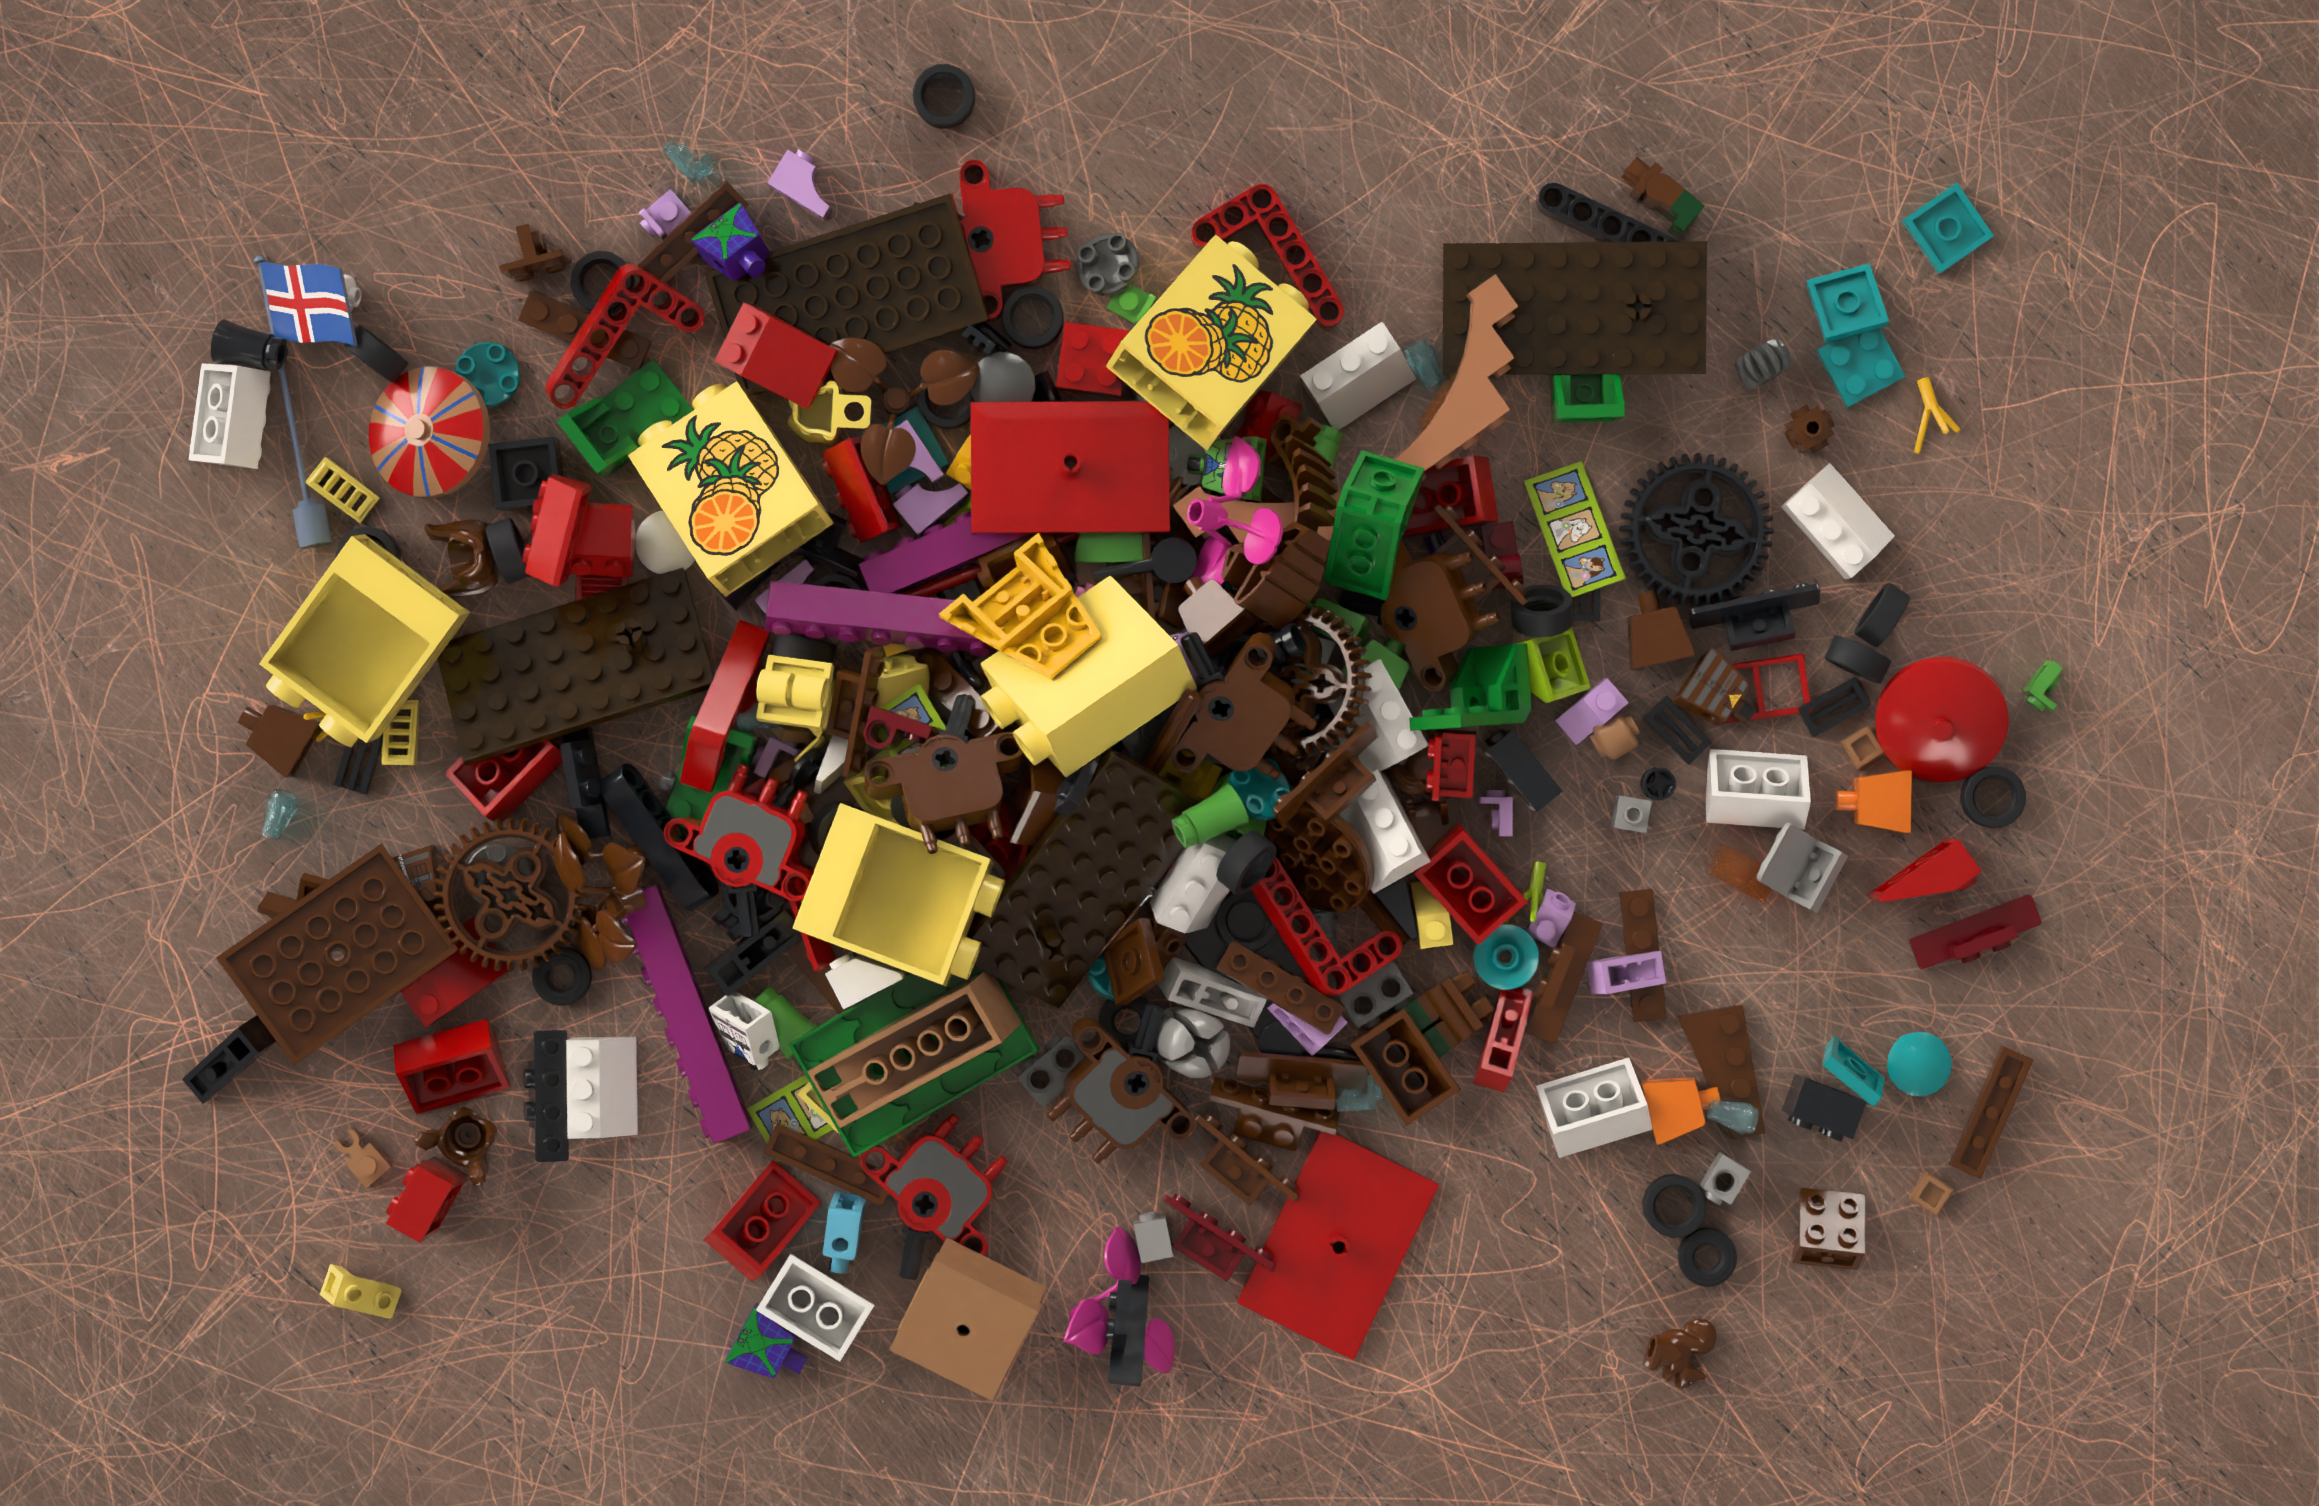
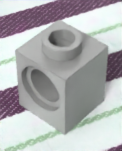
M1615 795L1610 827L1646 833L1652 801Z
M1718 1152L1699 1185L1706 1190L1704 1196L1718 1205H1721L1723 1201L1731 1205L1751 1171L1723 1153ZM1724 1172L1729 1173L1731 1184L1725 1189H1718L1715 1185L1716 1177Z
M1158 1211L1140 1214L1139 1220L1134 1221L1133 1225L1141 1263L1173 1257L1166 1215L1159 1216Z

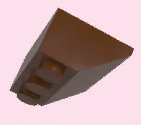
M1405 1008L1370 1027L1355 1037L1351 1043V1047L1406 1126L1461 1090Z

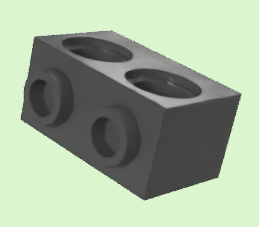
M1392 960L1346 992L1339 994L1338 997L1356 1026L1359 1028L1364 1025L1368 1029L1383 1020L1380 1015L1390 1008L1396 1012L1409 1004L1411 1001L1408 997L1414 993ZM1390 978L1397 980L1399 983L1398 992L1394 996H1385L1381 991L1382 983ZM1359 996H1367L1372 1002L1370 1010L1363 1014L1357 1013L1353 1007L1355 999Z
M1057 1034L1043 1046L1047 1050L1038 1059L1032 1055L1018 1067L1022 1072L1017 1076V1079L1042 1108L1064 1090L1065 1077L1086 1056L1069 1034H1066L1063 1038ZM1059 1050H1071L1075 1056V1061L1069 1066L1060 1065L1056 1060V1054ZM1034 1071H1046L1050 1077V1082L1044 1087L1035 1086L1031 1081V1075Z

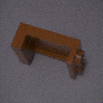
M1028 534L978 557L982 571L977 572L985 590L990 589L1017 567L1014 552L1036 534ZM1039 534L1047 550L1057 562L1061 573L1064 575H1075L1074 569L1055 534Z

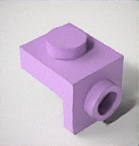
M770 737L766 747L760 746L752 760V764L756 765L753 773L766 778L772 771L781 750L796 757L802 751L796 748V742H784L779 738Z
M1547 889L1537 910L1536 922L1532 923L1530 921L1526 932L1533 938L1551 947L1556 946L1572 919L1576 903L1563 893Z

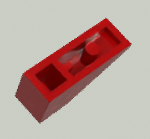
M1520 987L1510 990L1500 989L1494 1008L1495 1011L1492 1014L1481 1049L1473 1083L1500 1092H1504L1513 1076L1534 994L1533 991Z

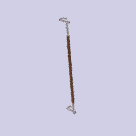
M1149 887L1151 895H1148L1144 899V901L1140 905H1138V907L1132 912V914L1126 919V921L1108 940V942L1105 944V947L1097 953V955L1094 957L1090 965H1092L1096 961V959L1102 954V952L1108 947V945L1114 940V938L1120 933V931L1138 912V910L1142 907L1145 901L1149 897H1153L1152 890H1154L1155 894L1157 893L1156 889Z

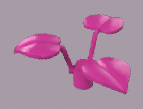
M1233 437L1224 471L1223 490L1226 496L1217 498L1209 496L1208 501L1194 499L1187 511L1188 522L1191 525L1199 526V530L1206 531L1211 535L1205 541L1200 551L1195 571L1190 579L1200 577L1204 584L1210 579H1214L1222 585L1226 583L1221 578L1225 556L1228 548L1231 547V543L1215 531L1218 528L1228 525L1248 531L1249 533L1244 541V553L1248 561L1258 565L1268 562L1273 557L1282 539V521L1274 510L1268 508L1258 509L1253 515L1250 526L1227 519L1226 509L1219 504L1239 500L1242 497V492H1250L1255 487L1261 469L1260 457L1257 451L1240 437Z
M1113 1227V1233L1108 1238L1104 1252L1105 1266L1111 1277L1117 1280V1283L1097 1297L1084 1299L1078 1306L1073 1307L1069 1313L1070 1323L1064 1337V1342L1075 1345L1091 1355L1102 1353L1108 1341V1338H1106V1323L1108 1322L1109 1313L1104 1305H1100V1302L1110 1296V1292L1117 1291L1119 1279L1131 1280V1285L1136 1284L1141 1273L1139 1250L1130 1235L1120 1227ZM1152 1319L1149 1321L1145 1332L1144 1359L1156 1371L1164 1374L1170 1373L1175 1356L1173 1334L1163 1320Z

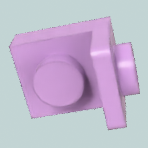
M669 189L646 210L643 208L639 212L644 218L640 224L652 238L658 234L663 239L691 212L676 194Z
M1485 790V797H1478V803L1498 804V810H1492V829H1498V836H1513V797H1505V790Z

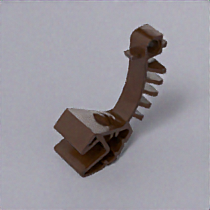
M1286 412L1271 428L1269 438L1277 451L1268 461L1282 470L1287 467L1294 490L1293 521L1283 528L1281 542L1277 546L1276 553L1268 562L1258 565L1248 561L1244 553V542L1228 548L1221 573L1223 580L1239 589L1234 598V603L1277 630H1281L1283 626L1292 622L1319 589L1318 583H1321L1324 570L1323 562L1326 561L1330 541L1317 532L1318 527L1334 526L1335 518L1327 511L1337 508V501L1330 495L1338 492L1337 485L1331 481L1336 478L1334 471L1329 468L1332 464L1313 448L1317 444L1314 437L1322 430L1320 423L1310 417L1302 424Z

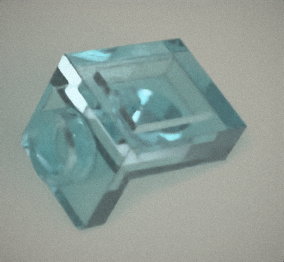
M671 140L662 148L690 182L695 179L701 181L713 171L711 165L715 163V160L709 153L705 154L693 165L691 162L695 157L683 143L677 147Z
M1367 1074L1366 1077L1367 1094H1361V1089L1342 1090V1096H1336L1335 1106L1337 1112L1376 1109V1101H1382L1380 1087L1374 1082L1371 1074Z

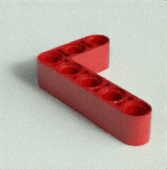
M1257 184L1199 218L1191 228L1192 242L1197 248L1202 250L1208 243L1197 238L1196 232L1202 226L1211 227L1220 239L1226 241L1254 223H1257L1293 285L1308 301L1309 311L1316 318V323L1323 328H1333L1340 323L1344 315L1342 302L1271 186ZM1264 192L1269 195L1271 203L1266 208H1258L1253 204V196L1256 193ZM1230 209H1237L1242 213L1243 220L1237 225H1230L1225 221L1224 215ZM1281 220L1287 225L1288 231L1283 236H1275L1270 232V224L1273 221ZM1292 248L1300 249L1304 254V261L1297 265L1291 264L1286 258L1287 251ZM1309 276L1318 278L1321 282L1320 290L1315 293L1306 291L1303 287V280ZM1331 304L1335 306L1338 311L1337 318L1332 321L1324 320L1320 315V308L1323 305Z
M635 264L621 266L548 378L545 385V392L548 398L560 409H569L579 401L640 305L687 333L696 332L703 326L705 321L703 310L691 298ZM630 275H640V282L636 287H626V280ZM660 291L667 292V299L663 304H653V298L656 293ZM614 302H621L623 304L621 312L615 316L608 315L609 306ZM687 308H693V318L688 322H682L680 320L681 313ZM600 329L605 331L604 339L601 342H590V336L594 331ZM577 358H587V365L584 369L579 371L572 369L573 362ZM559 386H570L567 396L563 398L555 397V391Z
M741 619L739 620L693 724L687 743L680 783L708 793L713 792L721 770L727 738L764 655L771 631Z
M1276 857L1267 871L1266 878H1262L1251 889L1312 987L1329 998L1346 992L1397 958L1402 951L1401 938L1392 931H1384L1368 938L1339 957ZM1275 891L1283 894L1285 898L1283 906L1275 901ZM1293 918L1300 921L1302 925L1301 934L1293 930ZM1380 940L1384 941L1388 946L1387 955L1382 954L1379 950L1378 943ZM1311 946L1319 951L1320 958L1318 962L1310 957L1309 949ZM1354 957L1359 958L1363 964L1361 972L1357 971L1353 966ZM1328 974L1336 978V989H1332L1328 985Z

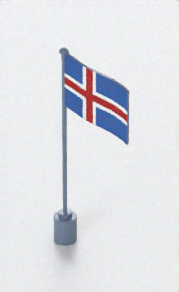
M261 255L255 257L254 263L258 265L271 334H274L275 337L301 343L337 341L358 346L343 269L325 264L287 266L266 262V258ZM283 364L278 372L304 499L297 502L298 508L293 509L292 512L299 548L310 549L329 545L332 543L325 504H318L317 499H310L308 485L305 483L306 475Z

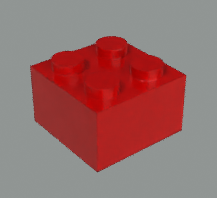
M1065 322L1056 389L1121 399L1124 381L1109 370L1106 365L1130 330Z

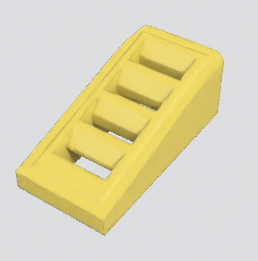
M327 457L322 459L305 482L360 524L381 499ZM331 469L334 472L333 475L326 482V484L322 486L320 484V481ZM342 477L345 482L334 495L330 491ZM354 486L356 490L347 502L344 503L341 499L350 487ZM365 494L367 498L358 510L352 509L360 496Z
M407 700L401 709H411V715L395 716L383 732L382 765H418L419 700ZM393 722H409L410 729H393ZM393 735L409 736V742H393ZM393 748L408 749V755H393Z

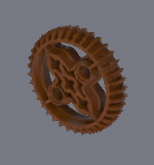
M1306 604L1302 612L1289 623L1296 624L1301 630L1306 643V652L1298 657L1289 656L1285 662L1278 664L1276 677L1289 685L1295 696L1301 697L1300 699L1295 698L1294 705L1309 714L1313 719L1316 703L1334 704L1344 696L1345 698L1335 718L1315 735L1299 738L1300 732L1304 731L1307 727L1301 726L1295 721L1292 722L1291 718H1289L1282 730L1283 735L1291 739L1299 747L1296 754L1292 755L1287 751H1283L1273 743L1267 750H1271V753L1275 756L1283 754L1285 758L1296 756V758L1304 759L1307 754L1310 757H1315L1318 755V751L1323 753L1330 751L1329 744L1335 747L1340 745L1339 737H1349L1347 727L1354 729L1358 727L1354 717H1363L1365 715L1359 707L1361 704L1367 705L1369 703L1366 698H1363V694L1372 690L1370 686L1365 685V680H1369L1373 676L1371 673L1364 672V668L1368 667L1371 663L1369 660L1361 659L1367 650L1364 647H1357L1362 639L1356 635L1351 636L1354 629L1349 625L1344 626L1345 620L1342 617L1335 618L1333 611L1326 610L1324 612L1323 607L1314 606L1312 608L1310 604ZM1261 619L1256 622L1257 626L1252 625L1247 629L1251 635L1277 631V629ZM1313 626L1324 630L1337 642L1346 662L1347 677L1338 667L1321 664L1322 644L1317 635L1312 632ZM1244 646L1236 648V650L1234 651L1235 653H1237L1236 656L1239 654V652ZM1252 649L1253 653L1256 655L1257 651L1255 649ZM1231 657L1229 663L1231 664L1235 658ZM1295 663L1303 664L1305 667L1295 666ZM1300 678L1304 680V683L1295 684L1291 680ZM1326 681H1330V683H1334L1335 685L1325 688V686H1322L1321 683H1326Z
M510 817L507 820V828H503V822L498 818L495 819L494 830L491 829L488 822L482 823L483 834H480L476 827H472L470 829L473 836L472 840L465 834H462L459 838L464 846L461 848L455 843L450 846L451 850L456 853L455 857L444 854L443 859L450 863L449 868L445 866H438L437 868L438 872L446 874L445 879H434V884L443 886V891L433 892V897H443V903L434 905V910H445L446 915L438 917L437 920L439 923L448 920L450 927L444 929V934L454 931L457 935L451 939V944L456 945L460 941L464 943L459 950L461 955L471 949L474 952L470 956V961L475 962L480 955L484 956L482 967H488L491 959L495 960L494 970H501L504 961L507 962L508 972H512L515 968V962L519 961L521 971L527 970L528 959L531 960L532 965L536 968L540 966L539 955H542L543 959L549 962L552 958L548 950L552 949L557 955L563 952L557 944L559 941L567 946L572 943L565 934L567 931L573 935L578 934V929L572 926L573 921L581 923L582 916L576 915L577 910L586 911L588 905L578 903L579 898L589 897V893H580L578 889L574 891L568 889L567 909L564 917L560 918L559 905L556 899L539 888L547 871V860L542 850L546 849L554 856L559 835L550 840L548 838L552 832L550 827H547L542 834L538 833L540 828L539 822H534L531 830H528V820L525 818L521 819L519 828H516L515 819ZM514 837L534 842L533 847H522L515 850L504 867L488 859H476L469 864L465 862L467 857L478 847L495 839ZM530 857L535 861L536 869L532 875H525L520 871L519 863L522 858ZM486 870L488 872L486 877L492 884L484 883L479 886L477 884L479 879L472 872L481 873ZM459 871L463 873V884L466 890L483 901L475 918V929L480 936L479 940L473 938L464 928L455 909L454 885ZM512 872L517 880L512 879L506 882L497 877L495 873L500 876H506ZM522 882H530L528 890L531 894L535 895L537 899L525 893L526 887ZM514 886L516 888L515 894L520 900H511L508 903L506 901L507 895L502 889H511ZM485 890L497 896L496 902L500 907H492L494 899ZM543 903L545 905L544 911L548 917L541 916L536 919L534 917L535 911L530 905L538 906ZM516 907L525 912L527 916L522 913H516L510 917L506 910H512ZM490 914H497L501 917L503 926L499 932H493L488 929L486 920ZM518 922L536 931L545 930L553 925L557 927L555 932L544 942L527 950L509 952L488 947L489 942H500L506 939Z

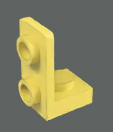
M330 1264L320 1295L333 1306L391 1319L401 1294V1288L353 1276L342 1266Z

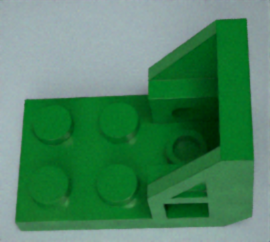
M652 359L603 398L598 396L560 418L557 423L594 471L606 478L631 461L628 455L640 447L638 439L647 428L665 420L671 421L674 424L694 411V409L657 361Z
M1620 374L1550 375L1552 423L1618 422L1625 417Z
M1361 450L1342 488L1337 504L1324 577L1325 583L1387 600L1391 590L1399 543L1407 528L1425 468Z
M1527 643L1468 648L1450 687L1451 708H1443L1444 715H1442V709L1422 710L1423 717H1409L1410 731L1524 723L1531 711Z
M691 715L681 754L683 761L666 806L670 816L673 819L689 816L702 821L710 801L719 792L728 790L733 775L740 764L748 766L749 769L746 774L748 776L760 737L732 727L727 738L716 785L713 792L708 793L680 783L688 739L697 715ZM680 824V825H679L680 827H683V828H686V829H687V827H686L685 825H683V824Z

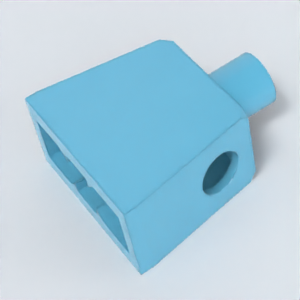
M835 1191L828 1209L823 1255L830 1257L828 1270L834 1273H847L849 1260H855L859 1250L867 1199L853 1193Z

